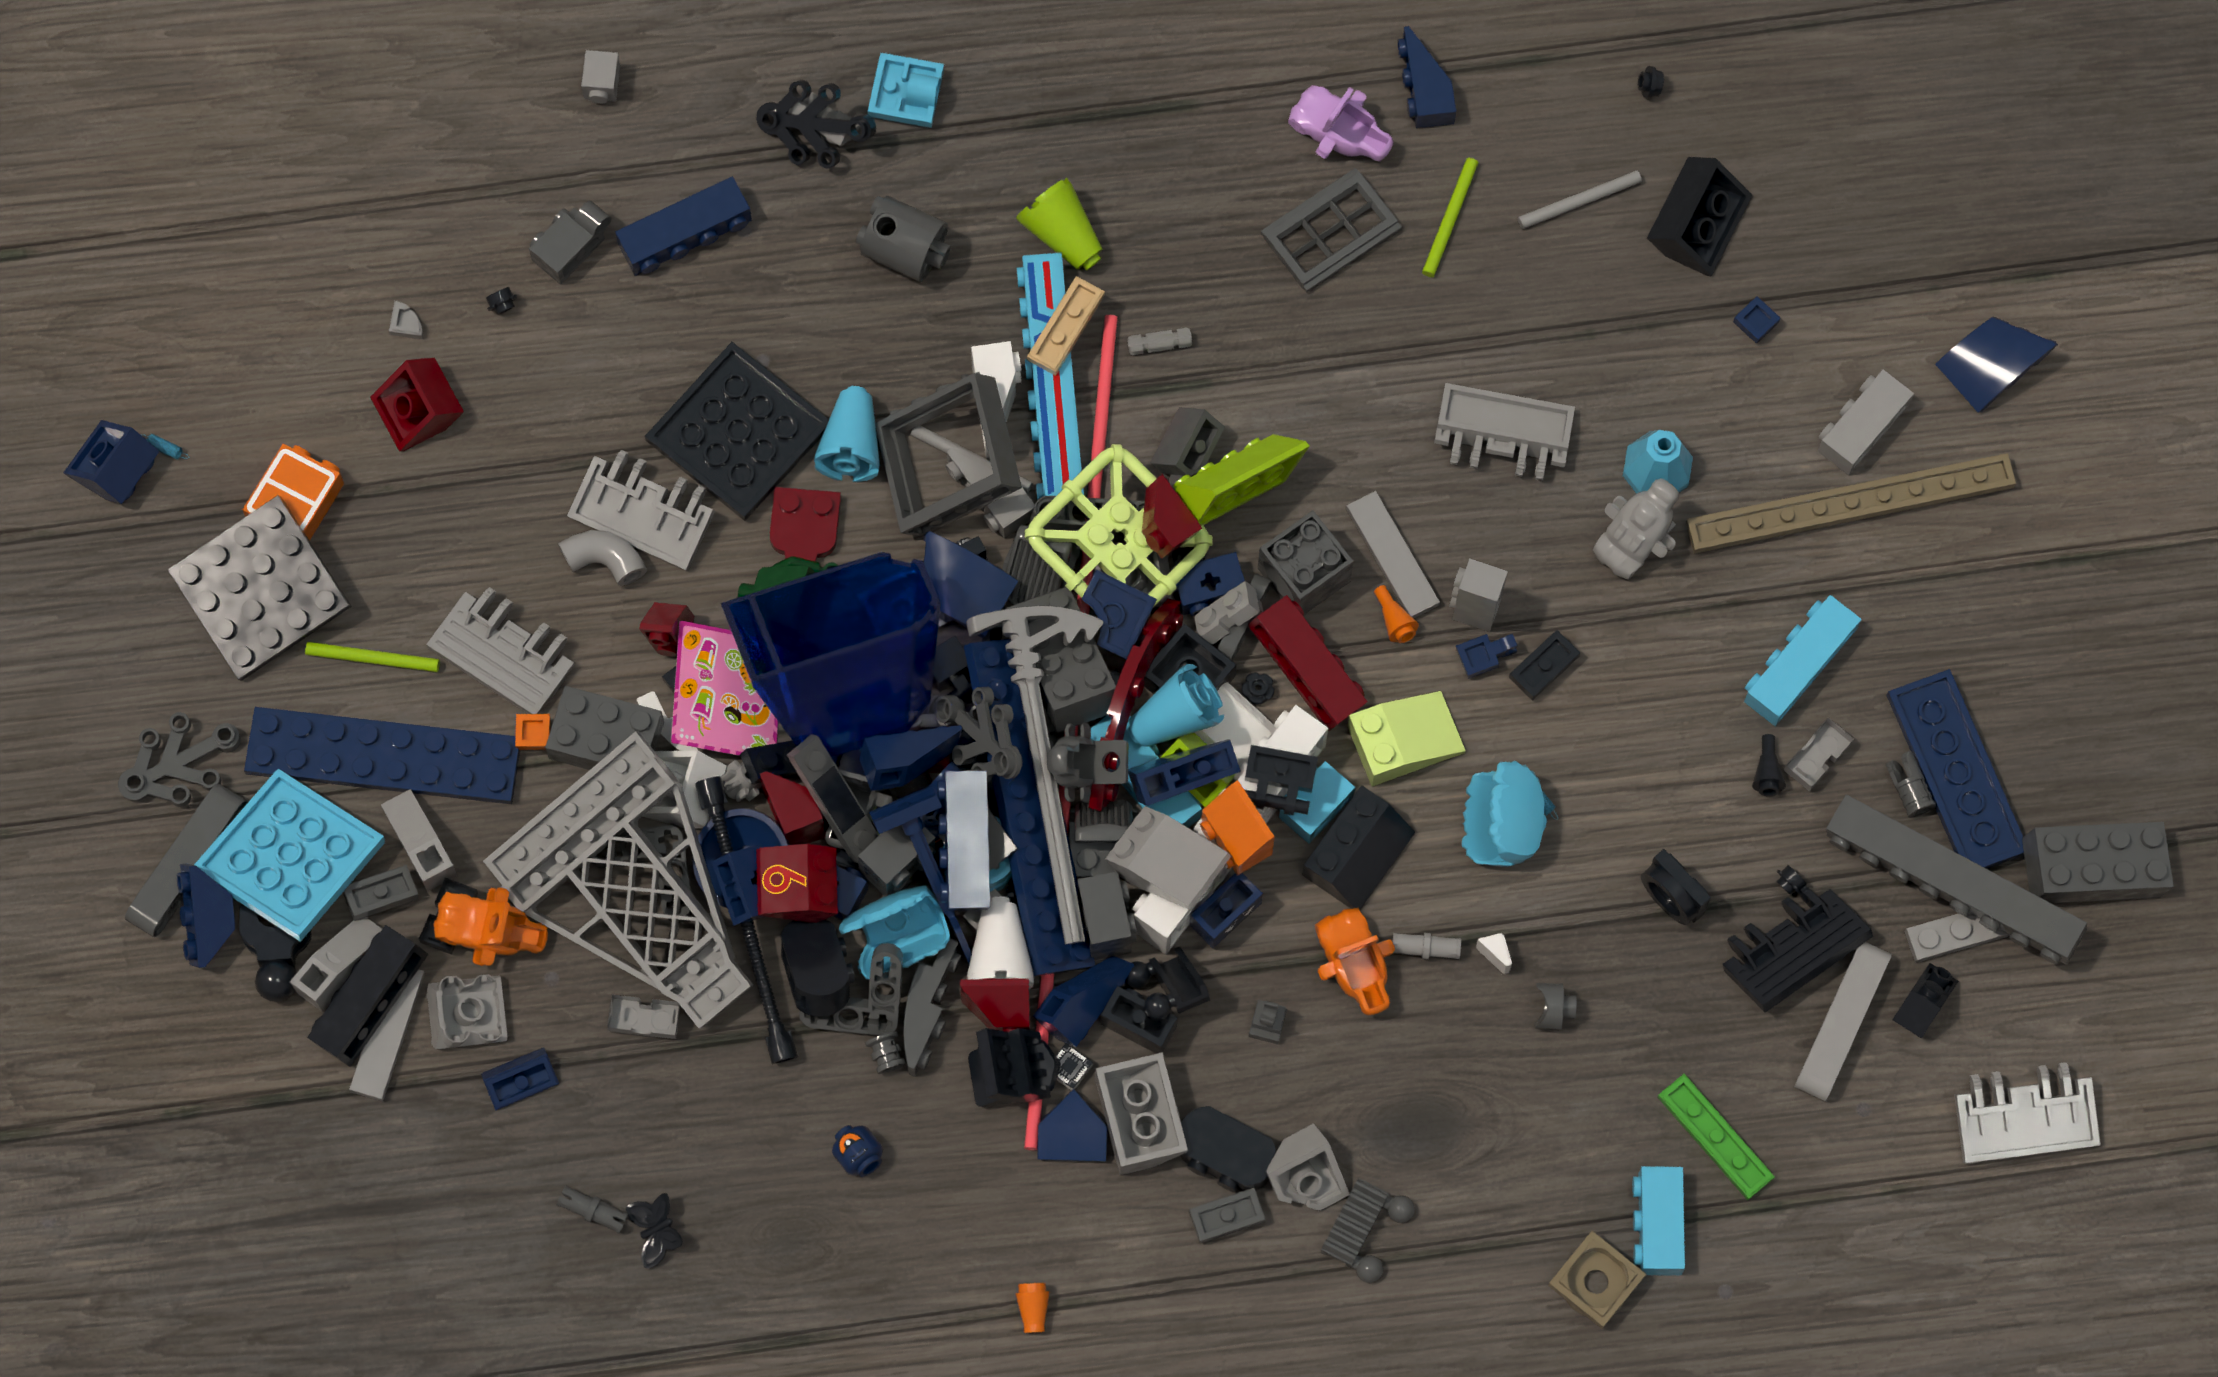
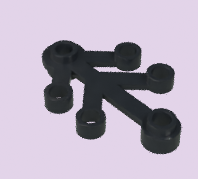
M798 80L790 85L789 93L779 103L768 102L763 104L758 109L756 115L760 129L770 135L776 134L789 149L788 157L793 164L800 165L810 159L811 152L808 146L799 143L788 127L799 129L817 151V159L820 166L826 169L839 163L840 154L835 148L829 146L818 131L848 134L857 142L866 141L875 135L876 123L867 114H860L850 120L816 117L829 104L839 100L841 91L834 83H828L820 87L818 97L800 114L788 113L798 101L808 98L811 94L810 84L805 80ZM798 85L803 88V95L797 92ZM827 88L833 93L832 99L826 95ZM768 114H771L773 116V124H771V122L769 121ZM856 124L862 128L861 135L856 130ZM797 149H799V150L802 152V154H803V158H802V159H799V158L797 157V155H796V150H797ZM826 153H829L831 155V163H829L826 160Z

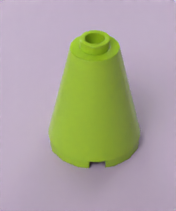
M1065 178L1064 181L1060 180L1035 199L1036 201L1031 205V209L1026 206L1017 215L1016 219L1021 225L1053 251L1062 253V258L1077 270L1084 267L1087 271L1102 259L1098 254L1103 249L1068 178Z

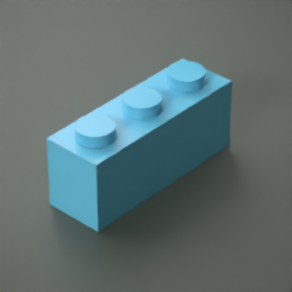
M1642 1166L1638 1177L1633 1176L1632 1182L1633 1197H1639V1210L1633 1211V1230L1639 1231V1244H1634V1265H1640V1269L1646 1275L1681 1276L1685 1270L1683 1167Z

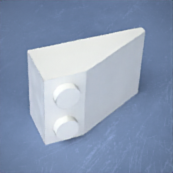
M1011 341L971 347L973 373L980 372L982 375L995 377L1007 422L1016 396V383H1021L1019 352H1012ZM982 429L983 442H984V448H985V455H986V459L990 461L989 454H988V450H987V446H986V442H985V437H984V433H983V429Z

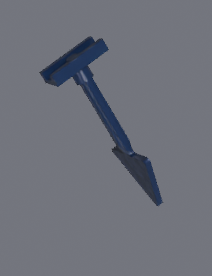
M931 785L869 813L879 834L901 825L905 835L910 836L939 906L949 918L966 960L970 964L972 953L956 919L955 911H947V903L940 902V882H944L922 831L924 825L920 816L942 807Z

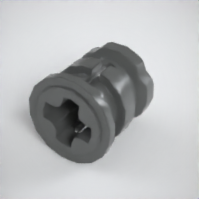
M897 1032L881 1034L865 1042L866 1047H872L873 1049L871 1057L873 1061H877L878 1067L876 1070L878 1074L888 1073L906 1065L905 1059L901 1058L899 1054L902 1052L900 1044H896L894 1040L898 1036Z

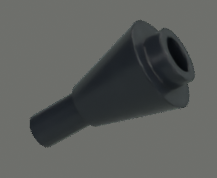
M1772 734L1762 736V755L1760 756L1752 788L1763 796H1775L1786 788L1781 767L1775 754V736Z

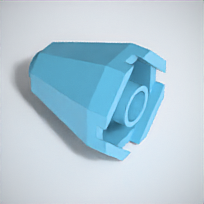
M1664 430L1649 431L1628 445L1622 476L1636 494L1649 490L1652 483L1660 478L1671 483L1680 492L1688 487L1693 456L1675 433Z

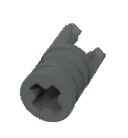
M1909 750L1901 756L1909 778L1906 777L1902 770L1903 768H1901V765L1896 760L1886 763V767L1897 792H1899V797L1903 801V806L1907 810L1908 817L1912 818L1936 807V803L1932 799L1927 783L1924 781L1925 778L1914 753Z

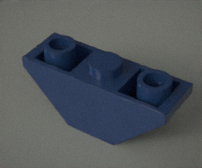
M184 863L180 864L181 872L177 874V887L179 892L183 893L184 906L180 908V920L182 926L186 927L187 940L183 942V952L185 959L189 960V965L201 968L207 966L235 930L233 898L228 891L196 865Z

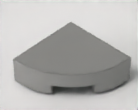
M394 301L389 328L390 335L423 340L422 325L416 313L406 304Z

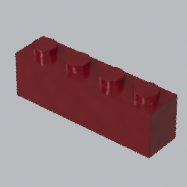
M1288 595L1266 609L1248 624L1249 628L1319 721L1328 727V732L1367 703L1361 686L1349 678L1344 671V665L1340 658L1330 653L1324 645L1322 634L1316 628L1309 625L1304 618L1301 606L1296 601H1291Z

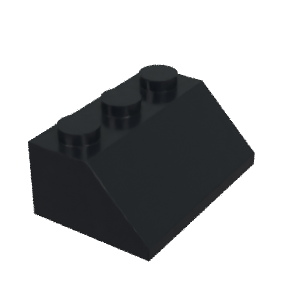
M1688 157L1647 239L1665 257L1706 276H1712L1752 194L1717 158Z
M1361 785L1305 862L1302 876L1350 909L1359 908L1360 910L1412 839L1415 831L1389 803Z

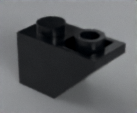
M1929 963L1894 1016L1893 1021L1922 1038L1959 981L1953 978L1946 969Z

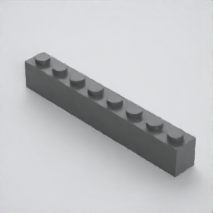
M1847 794L1826 828L1827 837L1831 838L1829 842L1838 849L1846 852L1849 848L1861 854L1859 858L1872 867H1877L1880 864L1889 869V874L1902 883H1907L1909 880L1919 885V891L1935 900L1939 896L1951 902L1949 907L1965 916L1971 913L1979 917V923L1994 932H1997L1998 929L2005 931L2011 935L2009 939L2021 947L2028 948L2029 945L2041 951V957L2051 963L2058 964L2061 961L2067 965L2087 931V922Z

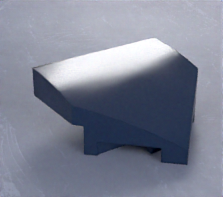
M1072 1089L1038 1123L1037 1159L1106 1161L1107 1124L1075 1089Z

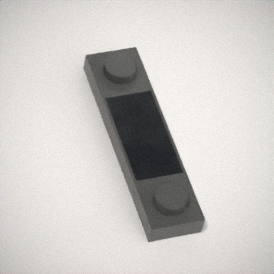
M811 734L789 752L787 757L851 861L858 863V855L879 835L820 738Z

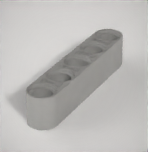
M1867 942L1856 949L1796 1081L1795 1088L1823 1101L1827 1100L1890 961L1891 953Z

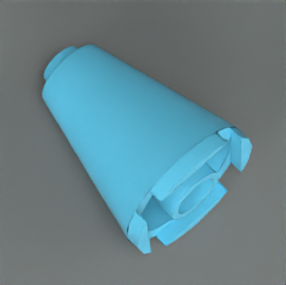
M850 386L840 392L815 453V468L827 477L842 481L843 475L853 476V482L871 480L878 475L880 460L873 399L866 389L862 387Z
M1186 664L1181 667L1129 719L1130 726L1128 727V732L1132 740L1137 744L1148 747L1221 723L1224 719V714L1219 716L1218 709L1223 704L1216 688L1206 674L1203 673L1198 676L1193 671V669L1197 668L1193 664Z

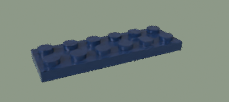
M1950 669L1888 691L1886 696L1909 749L1914 753L1925 778L1924 781L1928 785L1929 792H1931L1932 799L1936 803L1935 809L1954 852L1986 869L2023 856V835Z

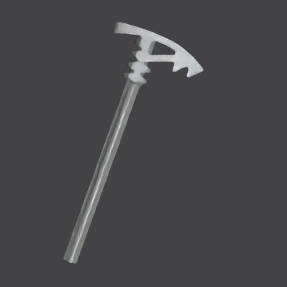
M1054 606L1020 607L973 616L966 621L969 637H974L1002 625L1003 635L1011 638V642L1006 644L1005 648L1007 652L1014 655L1008 661L1010 668L1017 671L1016 674L1011 676V681L1020 688L1065 945L1084 942V932L1057 782L1053 774L1047 769V754L1051 748L1039 686L1040 680L1044 677V671L1036 668V664L1041 661V655L1034 653L1033 648L1056 635H1062L1064 645L1068 646L1079 631L1083 632L1084 640L1088 643L1103 625V621L1077 610ZM1028 620H1055V624L1030 636Z

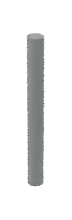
M1636 170L1518 217L1519 225L1522 229H1525L1642 182L1640 173Z
M921 425L911 431V436L945 453L953 448L992 468L989 460ZM1019 476L1021 486L1028 494L1033 482Z

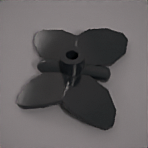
M662 1193L658 1196L653 1204L636 1201L627 1205L628 1218L638 1227L648 1228L640 1233L643 1239L648 1238L643 1244L641 1254L645 1268L650 1269L657 1266L665 1258L667 1250H675L682 1246V1237L676 1229L670 1227L673 1224V1220L668 1218L670 1203L667 1193Z

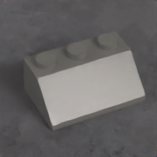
M1163 1053L1096 1068L1095 1081L1119 1175L1153 1168L1188 1152Z

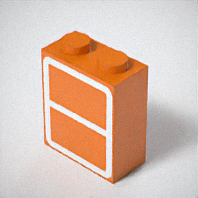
M282 444L242 509L246 517L279 495L310 541L344 485L341 473L339 472L340 469L327 460H323L320 463L312 459L311 454L300 446L294 445L291 448Z

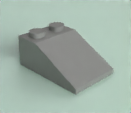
M1144 806L1105 860L1116 872L1118 871V875L1126 883L1192 910L1231 858V855L1168 815Z

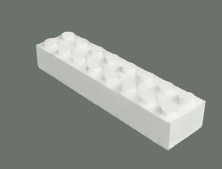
M1295 705L1290 712L1284 710L1274 724L1276 730L1270 738L1264 736L1257 745L1318 757L1326 747L1328 727ZM1244 762L1240 767L1241 772L1236 773L1234 779L1240 782L1243 789L1256 791L1258 783L1245 781L1247 763ZM1268 785L1267 794L1285 796L1288 788ZM1264 807L1263 810H1257L1267 824L1278 809ZM1200 819L1193 831L1207 839L1201 830L1200 823L1203 821ZM1214 839L1210 841V842L1214 843L1215 845H1217V843L1215 842ZM1225 866L1222 868L1192 910L1150 893L1147 896L1144 893L1132 909L1135 911L1136 934L1167 955L1189 926L1190 915L1216 891L1232 870V867L1230 869H1227Z

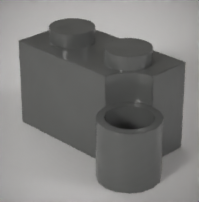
M592 201L586 202L579 210L574 208L569 212L566 209H562L554 217L553 224L545 233L543 231L539 232L531 241L529 251L532 261L561 285L605 240L604 231L610 224L611 217Z
M1179 407L1150 463L1162 474H1171L1169 483L1173 487L1181 477L1187 474L1192 477L1207 464L1225 426L1205 409Z

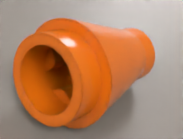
M1046 1283L1018 1284L1019 1293H1015L1024 1325V1333L1045 1332V1319L1050 1291H1046Z

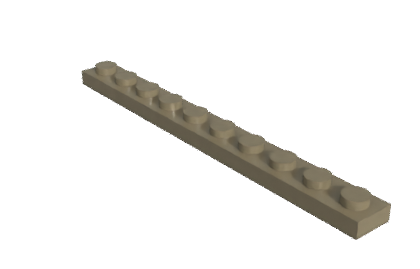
M2006 453L1688 518L1686 526L1693 553L1695 554L2007 490L2015 487L2016 480L2009 455Z

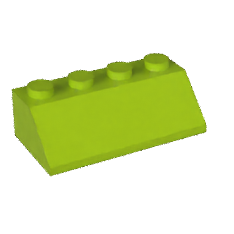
M1275 434L1263 440L1256 438L1248 443L1244 450L1229 452L1215 465L1213 462L1206 464L1196 475L1192 477L1189 474L1184 475L1176 481L1173 488L1199 524L1203 526L1284 483L1310 445L1303 440Z

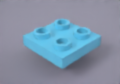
M880 53L867 111L868 115L873 118L932 128L944 73V64Z

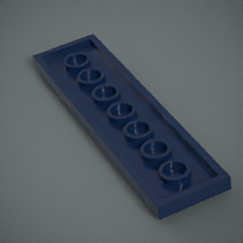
M255 707L244 772L246 775L271 777L277 769H280L299 781L406 792L411 789L414 794L512 805L520 750L515 747L516 736Z

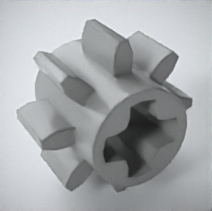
M734 760L726 767L727 772L721 776V779L723 780L725 793L730 798L736 799L737 802L746 798L750 802L760 794L758 789L762 787V783L752 785L743 762L739 764L737 760Z

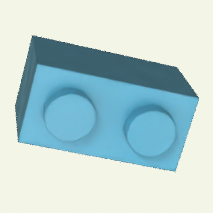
M1324 761L1319 768L1316 767L1312 793L1298 790L1297 799L1310 801L1308 815L1294 812L1293 816L1283 814L1284 810H1280L1279 818L1310 844L1353 798L1355 786Z

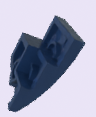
M1991 317L1962 339L1935 365L1979 413L1983 412L2005 389L2011 388L2032 366L2038 365L2058 344L2054 340L2045 339L2030 333L2029 330L2015 327L2004 320Z
M931 531L926 532L924 536V541L926 542L925 556L921 570L923 581L920 588L919 605L944 622L955 620L966 628V621L969 618L1002 610L1018 580L958 544ZM989 630L980 633L977 636L983 638L987 635Z

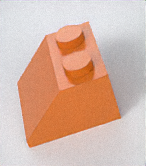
M1238 780L1232 783L1202 810L1201 820L1203 822L1200 823L1201 830L1209 841L1214 839L1220 848L1231 855L1225 867L1227 869L1232 867L1237 876L1272 855L1275 836Z

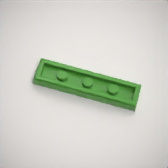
M1685 1074L1658 1095L1657 1098L1747 1200L1751 1199L1775 1178Z

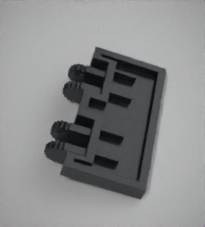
M1804 886L1800 890L1802 893L1799 895L1810 907L1806 912L1790 897L1781 901L1784 910L1799 925L1798 927L1788 918L1765 935L1751 923L1745 926L1744 930L1747 937L1756 945L1752 950L1736 935L1727 939L1732 950L1745 964L1742 965L1733 956L1722 964L1724 971L1764 1013L1873 937L1871 928L1831 889L1818 897L1809 887Z

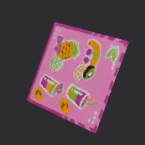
M680 621L671 742L739 756L747 748L777 743L783 646L771 641L767 637Z

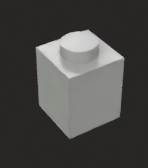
M586 50L581 84L584 99H589V101L598 104L616 101L621 67L618 53Z

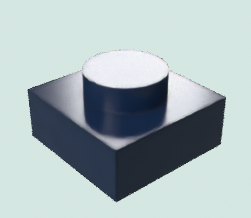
M1756 296L1734 317L1733 323L1757 344L1780 322L1781 318Z

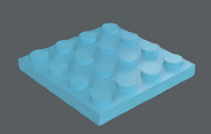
M277 769L194 865L228 891L232 898L301 942L384 845L385 839L383 835L285 772Z

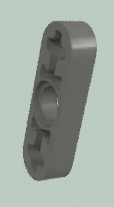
M1256 574L1250 585L1256 589L1257 599L1263 603L1272 581ZM1256 615L1240 626L1236 624L1229 628L1230 633L1222 638L1217 650L1233 661L1250 629L1248 624L1255 619Z

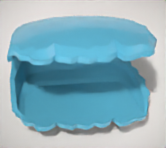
M1517 761L1499 762L1496 772L1474 774L1466 788V793L1470 798L1466 800V810L1463 812L1465 819L1463 823L1464 831L1467 835L1462 839V847L1466 849V855L1476 864L1499 867L1517 865L1531 858L1540 846L1542 834L1547 823L1546 816L1544 815V797L1539 778L1535 775L1534 771H1531L1526 765H1521Z
M927 886L904 889L880 898L842 920L839 931L843 935L860 928L864 930L867 945L860 954L858 970L866 979H870L871 960L874 949L878 945L890 943L899 947L903 953V968H908L925 957L938 954L940 950L945 949L950 941L947 921L936 897ZM884 957L883 973L889 972L891 965L890 957Z

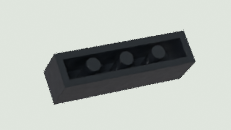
M385 924L381 932L373 937L370 947L362 959L353 966L351 975L342 988L334 993L331 1003L324 1014L314 1022L307 1038L351 1067L429 954Z

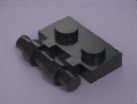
M1251 745L1245 781L1258 784L1256 791L1245 790L1256 809L1263 810L1264 807L1284 810L1283 814L1294 816V812L1308 815L1310 801L1297 799L1298 790L1312 793L1318 757ZM1268 785L1288 788L1287 797L1267 794Z

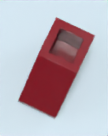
M654 602L641 621L639 630L658 654L673 657L677 654L679 622L693 623L695 616L687 605Z

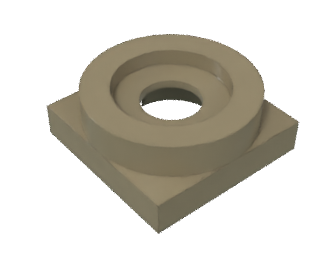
M1591 1231L1549 1282L1548 1286L1562 1296L1573 1310L1588 1317L1603 1329L1644 1279L1646 1273ZM1600 1271L1606 1275L1608 1286L1604 1292L1594 1294L1586 1289L1584 1279L1589 1272Z

